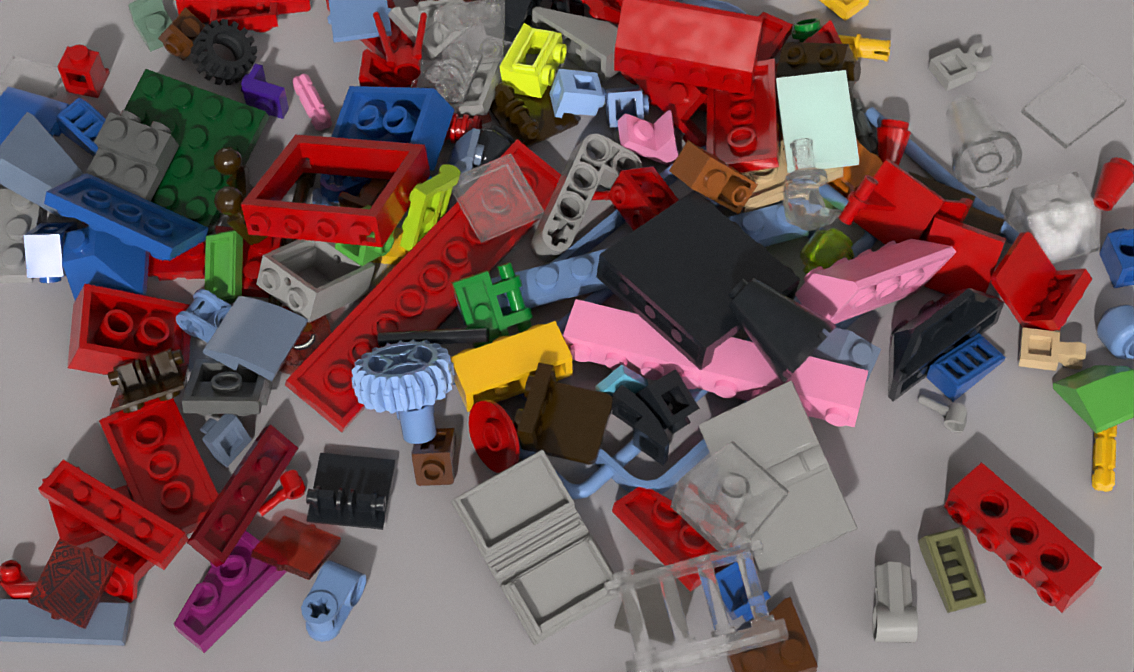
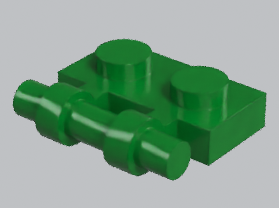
M511 262L497 266L501 280L492 284L487 270L451 282L466 328H489V342L472 343L474 349L490 344L499 337H510L507 329L509 326L516 324L519 333L527 331L532 327L530 319L533 318L530 306H525L520 287L523 285L520 276L515 275ZM506 293L512 310L505 315L502 314L497 295Z

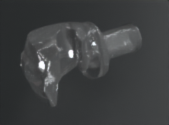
M809 138L796 139L790 143L794 171L786 175L783 187L785 218L789 224L795 225L802 230H818L836 221L841 214V210L825 208L819 187L828 182L827 171L815 167L813 140Z

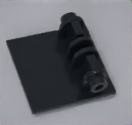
M320 453L313 489H308L306 503L310 505L306 521L309 523L383 530L395 460Z

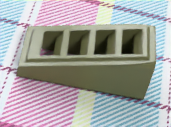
M962 527L926 535L918 541L922 556L947 613L986 603ZM950 545L952 552L939 554L938 548ZM956 559L959 566L944 569L943 562ZM963 574L965 580L949 584L947 577ZM969 588L971 595L954 599L952 592Z

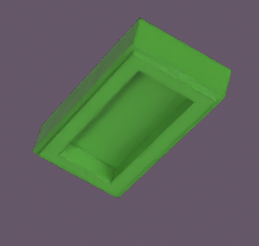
M235 230L207 235L205 248L204 289L229 304L234 303L238 296H242L243 238Z

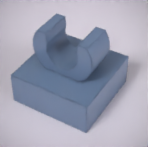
M224 414L218 421L209 418L200 428L201 432L206 434L202 438L203 442L216 461L226 467L233 462L252 440L238 417L233 414Z

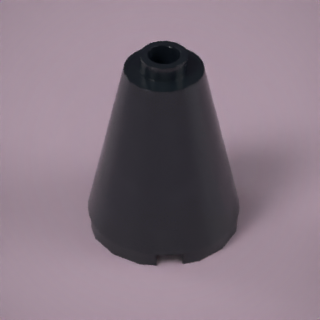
M755 278L749 283L742 279L728 294L733 300L728 307L776 376L783 383L791 377L786 370L788 369L791 373H794L827 338L822 331L825 329L831 333L836 328V325L827 318Z

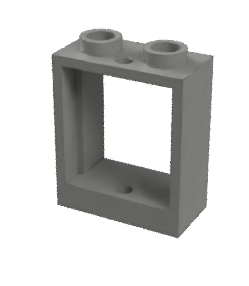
M298 239L262 256L256 285L296 314L308 319L310 323L367 295L375 265L371 262L364 266L359 265L336 250V243ZM314 267L332 281L315 288L296 274Z

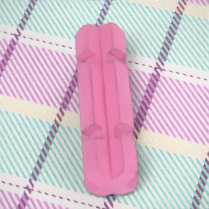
M301 74L300 76H295L292 80L293 88L296 94L300 96L299 99L309 118L312 119L311 122L314 128L318 131L330 128L332 125L331 116L328 110L324 108L325 105L316 88L312 86L313 83L309 75Z

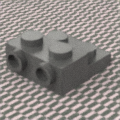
M122 110L120 115L109 112L94 141L98 146V150L86 173L151 202L179 145L171 135L172 131L161 123L153 121L150 126L140 123L141 119L131 112Z
M196 359L182 398L183 413H197L204 416L211 414H236L238 416L260 414L262 405L267 406L273 383L242 365H239L235 371L215 359Z

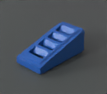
M77 98L57 115L56 120L62 134L94 157L98 146L92 140L97 137L106 118L85 100ZM90 124H92V126L89 127L85 132H82V131H83L84 129H86Z
M978 333L931 364L926 378L954 402L1004 362L1006 357ZM975 348L981 349L990 359L986 360ZM970 354L980 365H975L966 355ZM961 361L970 370V372H967L965 369H963L958 364V362ZM952 368L961 377L958 379L949 369Z

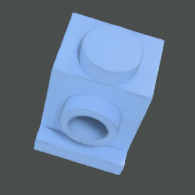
M567 69L558 70L550 91L555 117L562 118L563 113L596 116L599 107L602 108L605 102V89L601 87L598 73Z

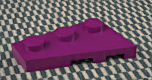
M247 531L244 532L224 564L216 567L210 562L211 568L202 583L196 584L174 622L177 631L203 653L225 634L290 569L283 558Z

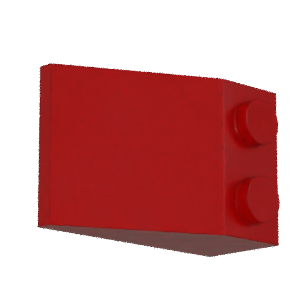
M84 284L73 304L67 368L108 375V372L114 371V366L130 361L133 362L136 369L135 359L140 358L146 373H150L146 356L151 355L154 360V353L168 348H172L173 351L181 350L184 363L179 364L180 367L189 365L191 335L179 327L176 322V316L179 312L186 311L190 304Z

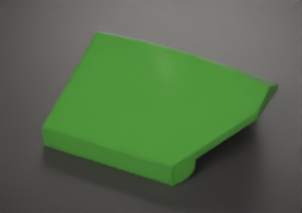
M1094 365L1053 383V389L1096 434L1134 418V370L1128 366Z

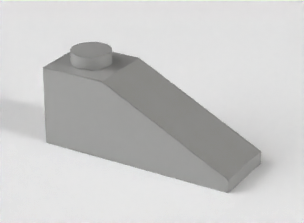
M542 7L532 9V28L562 33L563 44L567 46L566 57L588 72L598 73L599 79L604 82L620 72L614 70L615 43L618 31L616 26L606 21Z

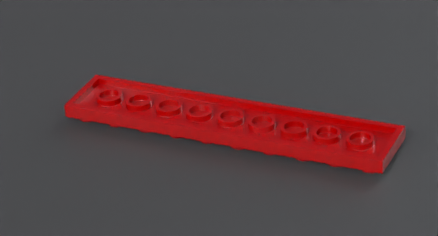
M517 139L289 376L285 386L342 433L365 409L364 404L358 402L351 380V377H353L352 369L355 367L354 362L361 359L364 353H372V349L375 347L382 348L378 345V333L439 329L458 308L451 282L485 270L490 274L541 219L561 174Z

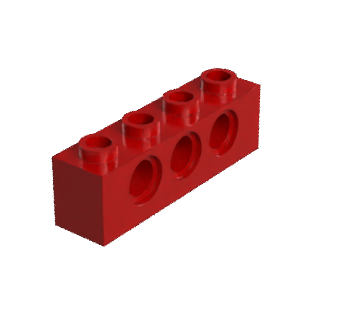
M981 462L950 489L944 508L948 511L952 520L968 528L977 536V540L983 548L994 552L1006 563L1013 575L1026 580L1036 589L1038 596L1043 602L1050 606H1055L1063 613L1093 585L1102 567L985 464ZM982 510H991L996 516H988ZM1012 535L1022 537L1026 543L1015 541ZM1041 562H1049L1057 570L1047 569Z

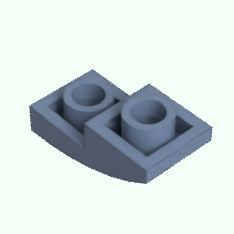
M473 128L464 134L456 142L448 157L447 164L453 165L460 170L458 182L463 183L464 177L470 178L473 165L480 166L484 145L478 144L479 129ZM453 186L452 195L454 194L455 186Z

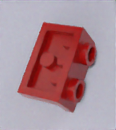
M653 166L621 170L608 194L611 202L633 231L679 201Z

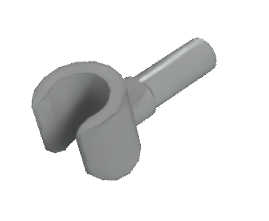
M923 394L919 397V403L946 416L944 426L948 430L956 433L964 431L967 422V409L964 405L952 403L948 406Z

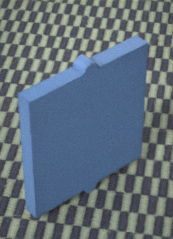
M329 0L330 15L327 19L328 23L332 25L334 43L380 37L373 17L374 12L380 14L387 36L392 35L388 16L391 8H388L387 0Z

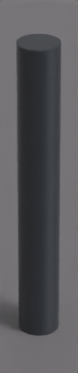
M488 327L379 332L378 345L379 347H384L387 343L395 344L400 340L402 342H410L413 339L415 342L427 340L430 344L489 342L490 333Z

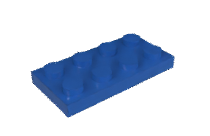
M88 173L46 191L44 204L56 209L60 215L76 218L87 223L95 231L106 232L119 238L123 244L137 246L150 252L151 256L159 260L170 261L206 240L208 227Z

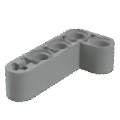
M598 133L588 135L572 151L532 238L531 250L535 257L544 262H551L570 247L598 184L610 190L620 174L617 166L623 170L642 168L641 160L634 152ZM586 149L592 151L596 159L590 157ZM573 178L581 181L583 188L578 187ZM560 206L568 210L570 218L562 214ZM554 231L558 232L552 240V237L550 235Z

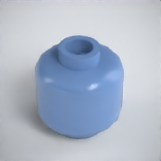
M1120 305L1108 309L1102 315L1097 327L1098 338L1119 359H1134V306Z

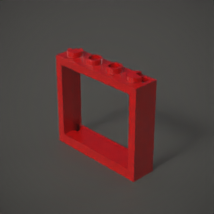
M295 134L241 203L248 234L383 247L410 207L409 196L411 191L417 184L427 181L431 175L426 147L424 144ZM303 172L390 179L370 209L281 201ZM372 231L374 232L375 238L367 237Z

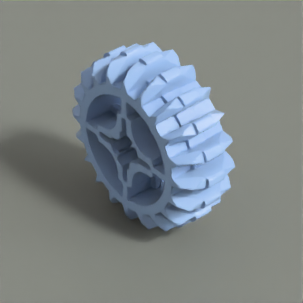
M413 339L410 342H402L400 340L395 344L387 343L382 348H373L372 353H364L361 359L354 362L355 367L352 369L353 377H351L353 389L360 404H364L366 409H375L379 413L389 411L390 414H393L396 411H405L407 413L408 410L415 408L421 410L422 406L434 405L435 400L445 398L446 393L452 390L455 371L447 349L442 348L437 343L430 344L427 340L415 342Z

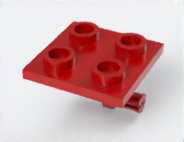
M887 158L874 177L865 175L857 190L850 192L847 197L849 202L838 218L847 225L855 222L884 244L895 241L897 244L909 239L919 240L946 200Z

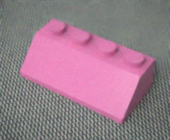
M909 239L897 244L895 241H891L875 252L868 249L860 253L855 259L848 260L847 258H842L827 269H823L820 266L811 270L803 278L805 283L795 295L803 306L837 324L916 294L956 251L952 246L916 239Z

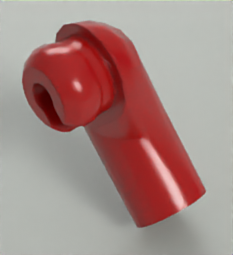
M9 560L0 565V585L12 599L31 600V598L39 594L37 591L38 587L41 595L33 600H40L39 597L43 600L48 595L46 592L52 588L49 585L48 588L45 587V591L43 588L48 583L51 586V581L43 585L41 584L42 581H30L21 570V565L17 561ZM52 593L45 600H51Z

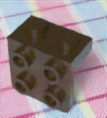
M788 42L781 51L777 66V78L846 70L852 108L854 101L852 92L855 82L860 79L861 65L856 60L849 44Z
M539 362L535 375H529L526 381L524 395L527 397L525 407L524 409H518L514 420V427L518 432L521 449L536 453L543 450L549 456L588 465L594 464L597 461L611 415L612 396L603 392L556 382L554 366Z

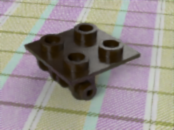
M500 83L495 87V99L492 101L489 110L501 127L512 136L514 142L518 139L526 147H531L579 124L571 113H563L562 118L555 117L550 98L552 85L547 86L542 98L515 94L514 88L506 83Z
M168 348L154 353V360L151 355H147L146 362L151 377L147 376L140 358L135 359L136 369L132 361L114 366V371L108 372V378L112 386L119 385L110 408L111 413L123 410V413H130L145 406L146 401L158 397L160 401H166L180 395L181 390L185 389L190 368L188 364L180 367L179 364L184 363L181 350L173 351L172 348Z

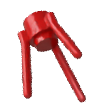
M374 12L375 24L386 53V65L394 67V75L398 79L403 81L416 80L421 74L422 45L427 14L425 12L421 13L414 46L403 45L398 48L397 52L393 53L380 14Z

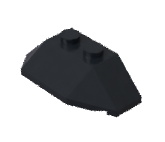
M966 288L947 293L936 302L930 300L911 321L903 320L891 334L893 338L889 350L888 397L894 402L923 380L928 374L930 365L978 333L980 335L996 324L1005 302L999 297L972 288Z

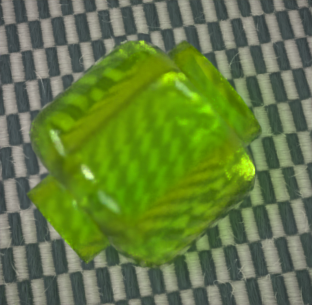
M836 228L817 230L800 252V259L805 265L802 269L803 272L808 274L811 270L820 266L823 269H827L842 258L854 259L853 242Z

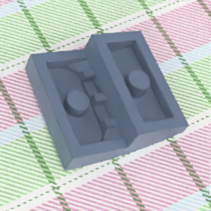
M238 296L207 343L203 353L235 371L239 365H242L273 381L305 329L308 319L262 300Z

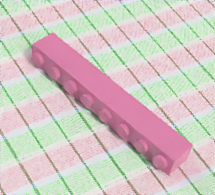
M575 299L563 334L573 360L578 362L590 361L606 365L612 370H615L622 364L650 380H658L676 369L688 389L698 388L714 392L723 398H738L749 401L784 384L776 376L753 342L730 337L715 348L712 362L704 369L699 370L638 314ZM811 356L794 373H791L788 369L786 370L791 377L785 383L793 381L808 416L826 420L835 426L846 425L855 427L868 370Z

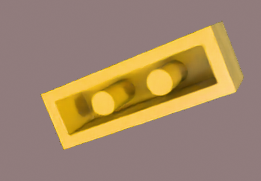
M556 321L545 325L536 324L527 331L510 337H499L490 344L475 349L467 348L460 351L457 355L450 357L455 371V375H453L454 382L467 412H470L472 406L481 400L488 399L499 402L524 393L528 376L535 375L539 362L554 366L556 381L573 376L572 355Z

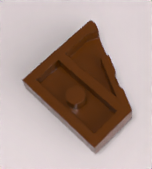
M791 597L785 598L727 653V660L732 672H816L818 668Z

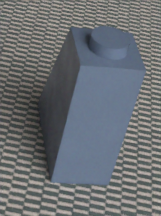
M27 112L0 145V184L62 218L63 216L56 209L44 204L46 191L77 178L84 173L35 116Z

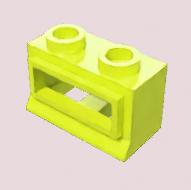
M524 23L499 66L502 83L511 85L514 88L515 94L542 98L547 86L552 85L559 64H563L566 59L567 46L563 44L562 33L535 29ZM526 54H539L533 66L526 65Z

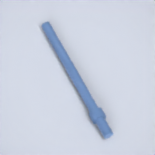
M874 107L869 108L865 113L867 120L876 128L881 127V120L887 119ZM909 138L904 152L939 183L976 196ZM976 196L973 208L1004 219V215L994 206L988 207ZM1004 221L1000 236L1006 238V241L1012 245L1020 233Z

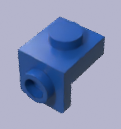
M741 558L708 579L732 620L743 616L747 622L767 610L763 602L770 599L771 596L768 591H763L744 558Z

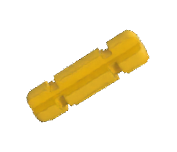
M1117 425L1097 434L1094 432L1096 443L1093 446L1092 470L1094 474H1092V487L1097 491L1109 492L1115 485V472L1113 469L1116 468V440L1114 438L1117 437Z

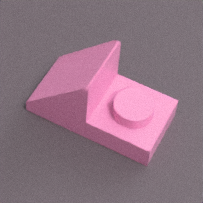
M671 110L663 114L654 124L626 113L617 121L621 146L637 155L667 166H671L675 162L679 153Z

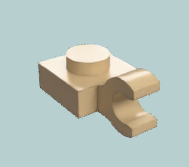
M1031 328L1022 329L1018 366L1056 371L1058 362H1060L1063 366L1070 369H1082L1083 359L1086 357V344L1081 342H1060V332Z

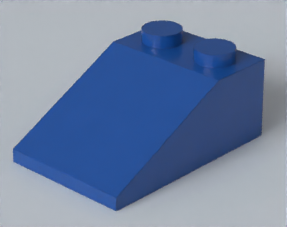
M349 86L331 137L424 144L429 169L434 171L455 109L435 88Z

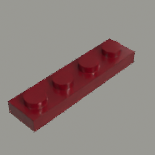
M271 424L263 428L187 541V544L214 566L218 567L224 564L299 448Z

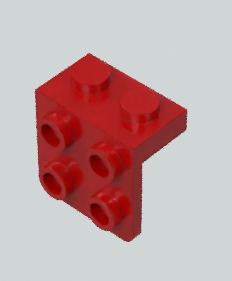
M1021 232L991 276L992 285L1022 328L1047 331L1060 330L1064 326L1070 313L1083 297L1085 290L1092 281V277L1086 268L1056 270L1031 232Z

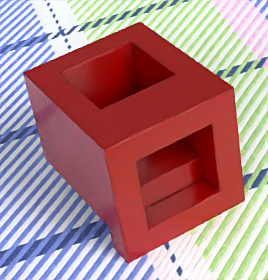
M81 44L72 47L67 46L57 66L67 93L99 98L110 74L109 69L104 68L99 52L88 49ZM82 75L85 76L86 82L79 81Z

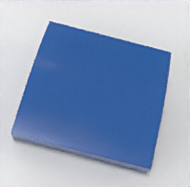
M8 86L0 96V145L27 112L34 115L52 137H60L61 131L56 117L69 104Z

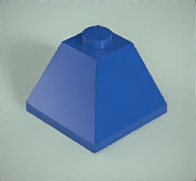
M90 227L65 233L62 265L74 300L78 297L84 284L146 296L150 252L137 246L123 244L119 238L106 232L95 231Z

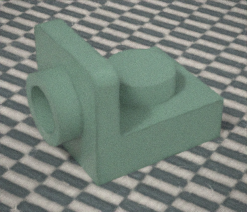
M136 0L130 3L128 7L134 26L150 52L163 47V43L158 38L173 21L164 9L162 0Z

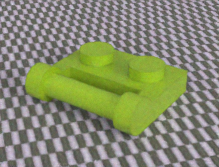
M449 164L441 165L436 176L424 183L417 184L411 191L409 196L411 203L408 215L402 224L403 235L400 246L407 251H410L446 214L453 186L458 183L460 177V170L457 167Z

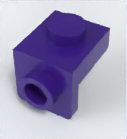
M255 63L251 72L246 74L241 82V92L244 95L246 105L266 111L268 116L271 115L284 119L289 110L285 88L267 83L263 65Z

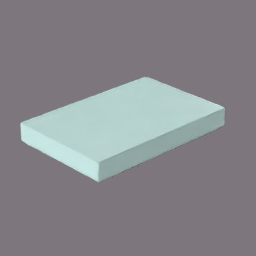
M846 70L776 78L787 173L859 165Z

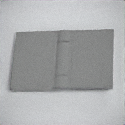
M793 381L784 383L698 425L761 573L858 529Z
M543 450L538 451L451 500L452 505L533 645L538 644L626 592L593 535L589 533L579 513L576 511L574 501Z

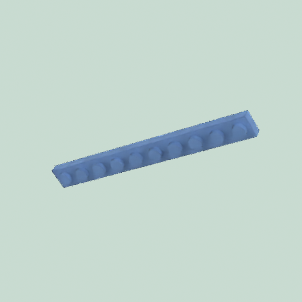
M797 199L728 217L731 221L736 222L752 239L764 247L808 236L810 227ZM606 249L515 272V275L520 276L523 285L520 287L525 306L533 308L608 288L596 278L599 256ZM500 276L491 278L492 284L501 280ZM506 293L497 295L502 314L510 313L512 310ZM455 295V299H456V302H457V305H458V308H459V311H460V314H461V317H462V320H463V323H464V326H465V322H464V319H463V316H462V313H461V310H460V307H459V304H458V301H457V298H456V295Z

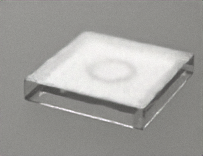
M511 153L461 173L458 183L452 189V193L481 243L543 217L545 212Z

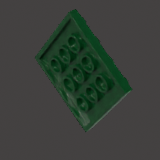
M145 69L124 110L138 116L141 119L140 123L150 126L155 121L167 126L172 131L171 135L179 145L151 202L208 227L207 235H211L222 214L215 207V194L222 187L229 186L226 180L231 176L221 174L216 170L214 156L219 149L232 147L240 153L242 165H246L269 116L266 111Z

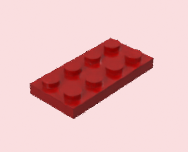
M775 59L757 61L750 95L707 88L706 151L739 172L779 167L777 66Z
M158 397L146 401L145 406L136 411L123 413V410L100 419L101 427L134 502L184 531L186 534L194 532L218 497V493L174 399L160 401Z

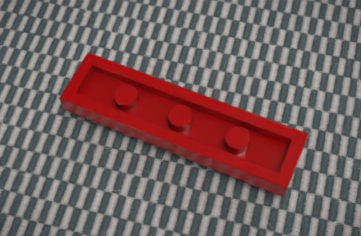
M64 459L38 488L41 495L163 570L167 568L189 540L184 531Z

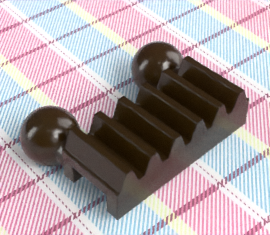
M232 147L219 149L214 156V166L221 174L231 176L226 180L229 186L222 187L215 194V207L220 213L230 217L227 223L250 245L259 243L268 236L248 234L241 203L254 188L250 184L249 168L246 165H242V157L236 149Z

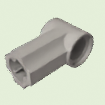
M886 562L885 564L877 565L874 571L876 605L873 609V639L875 642L916 643L918 613L917 608L912 606L910 567L903 565L902 562Z

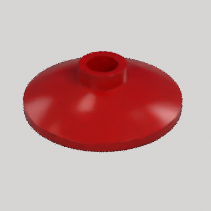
M488 399L476 402L469 414L468 424L471 441L482 462L492 471L501 473L518 463L520 447L517 431L509 415L499 404Z

